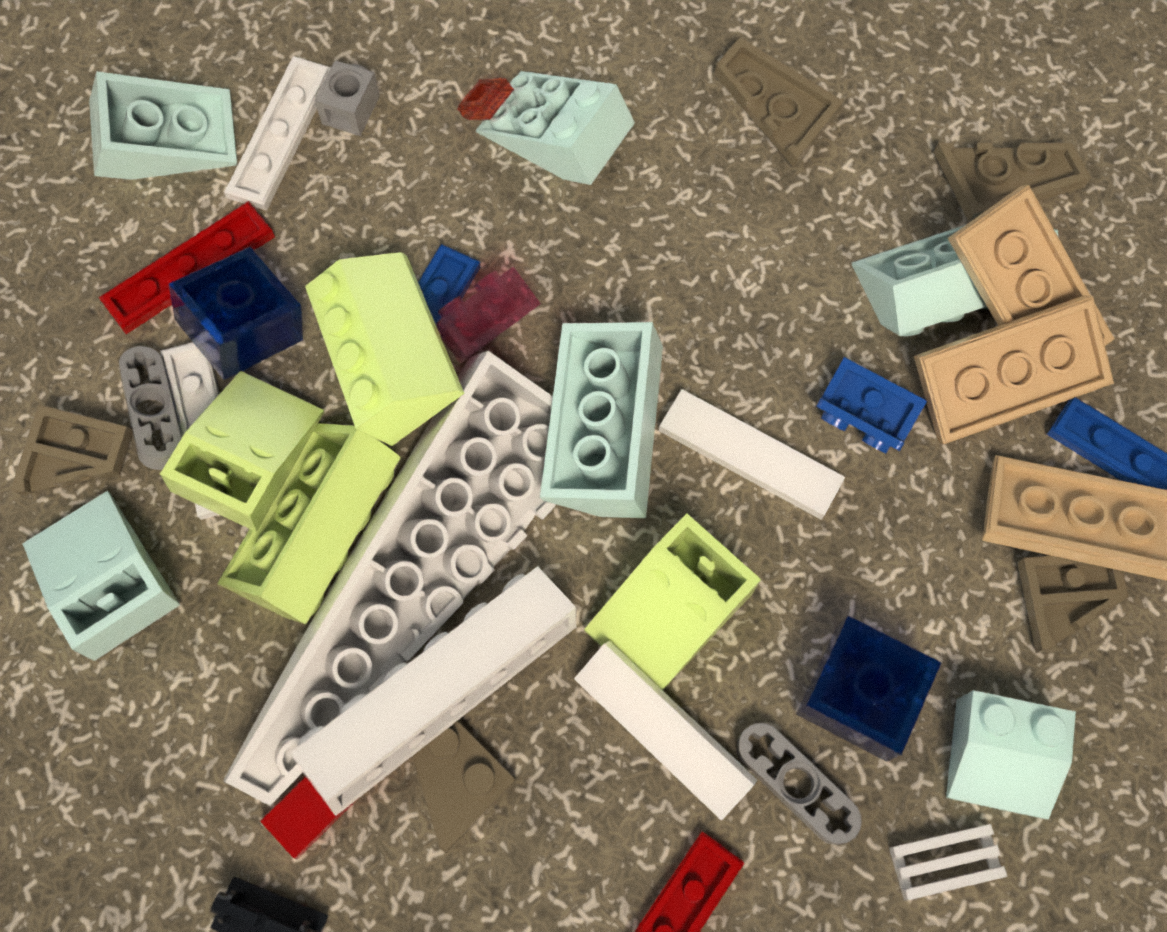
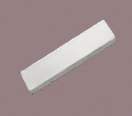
M293 56L224 192L228 199L243 204L249 201L253 207L267 211L317 109L315 99L331 67Z
M205 339L160 351L181 438L220 394L209 346ZM195 503L197 516L200 520L219 515Z
M681 389L659 425L661 433L821 520L845 479L841 474Z
M610 640L601 646L574 678L721 821L758 781Z

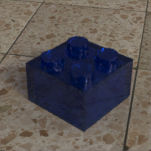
M251 247L168 284L175 321L223 380L303 341L301 304Z
M848 615L836 627L796 715L887 762L902 755L942 662Z

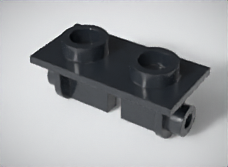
M233 876L226 893L220 891L212 903L211 913L216 914L210 928L218 932H323L329 915Z

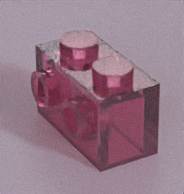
M514 266L501 276L494 270L474 285L478 292L464 302L458 296L438 311L441 319L437 322L436 327L442 341L460 364L525 318L541 304Z

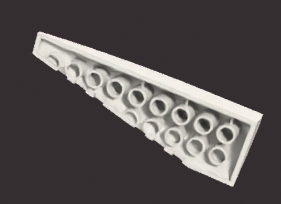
M490 351L477 354L468 359L458 376L464 394L433 416L283 670L225 776L224 781L271 806L302 773L290 754L291 751L298 747L300 739L317 726L325 727L341 715L343 707L352 698L360 694H369L383 683L384 677L392 668L404 661L408 662L463 604V599L478 583L482 584L494 571V566L527 537L524 530L534 516L537 515L540 519H544L555 507L556 504L543 501L540 498L553 396Z

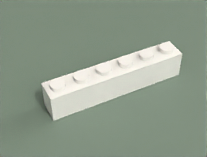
M538 566L527 575L519 574L505 585L499 596L488 604L480 603L472 608L465 616L464 622L450 633L443 632L432 638L425 646L424 652L410 663L404 662L392 668L384 677L383 683L369 694H360L352 698L343 707L341 715L325 727L317 726L308 731L298 742V747L291 751L290 754L334 815H338L576 628V607Z

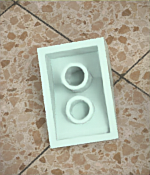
M96 71L89 100L94 176L134 180L236 166L237 157L230 89Z

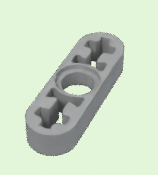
M144 346L133 347L122 354L119 360V367L138 458L143 465L151 469L163 470L181 440L162 357L157 351ZM145 365V369L148 371L149 383L140 385L136 366ZM150 399L157 400L164 405V408L154 415H146L137 410V406L142 401ZM160 429L162 442L166 446V450L156 451L153 445L152 431Z
M756 723L747 727L740 734L736 750L743 765L822 841L832 845H839L850 842L858 835L861 828V815L857 806L776 728L769 724ZM751 735L756 739H760L764 735L771 740L767 749L777 760L782 758L784 752L791 757L790 761L777 770L774 779L766 772L774 764L763 755L755 760L749 754L753 747L748 740ZM799 769L809 776L811 790L805 798H794L785 790L784 777L789 770ZM822 788L829 794V797L821 802L833 812L842 808L847 813L843 820L844 824L848 827L845 833L840 829L830 833L825 827L829 822V818L819 808H815L812 815L804 809L805 806L817 800Z

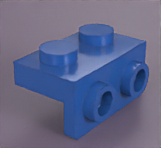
M844 357L816 406L824 410L821 416L822 420L842 431H846L849 424L865 432L862 439L863 442L887 454L890 447L898 451L901 450L906 437L927 400Z

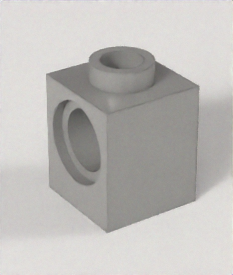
M335 60L315 99L321 123L361 136L380 97L375 73L358 64L349 65Z

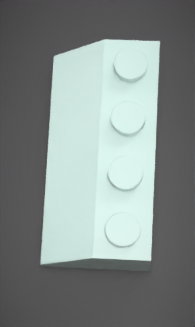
M964 226L852 262V267L881 325L898 336H914L923 332L925 327L940 322H955L962 319L966 313L978 309H988L948 240V237Z
M653 322L562 323L540 498L543 501L599 517L646 518L663 346Z

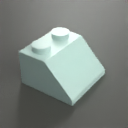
M975 690L956 700L946 798L1041 819H1049L1072 764L1076 711Z

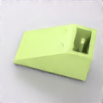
M240 371L184 433L160 475L170 492L257 532L323 416L324 410Z
M686 513L653 547L584 631L600 646L610 640L656 685L664 690L754 593L761 579Z

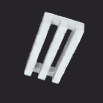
M991 824L890 847L889 850L904 900H912L1008 877L1005 867L1000 865L998 856L1001 854L998 845L993 843L991 835L994 832ZM980 838L982 844L981 849L906 866L903 857ZM983 859L987 860L989 869L915 887H912L910 881L912 876Z

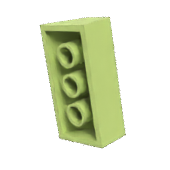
M397 252L339 259L305 286L357 430L393 446L464 394L411 264L404 253Z
M318 423L258 531L255 532L249 529L217 584L287 619L307 624L310 617L317 612L323 602L324 592L333 576L344 566L348 558V550L358 532L368 524L371 518V509L380 493L391 483L394 477V469L401 457L378 439L357 430L355 426Z

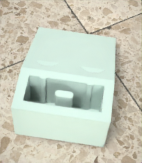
M520 71L505 91L510 92L503 98V102H500L485 117L476 129V132L564 180L591 185L635 122L616 84Z
M108 490L22 543L46 605L72 650L93 661L180 606V603Z

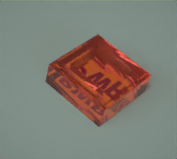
M506 78L480 79L458 105L457 110L468 120H490L514 89Z

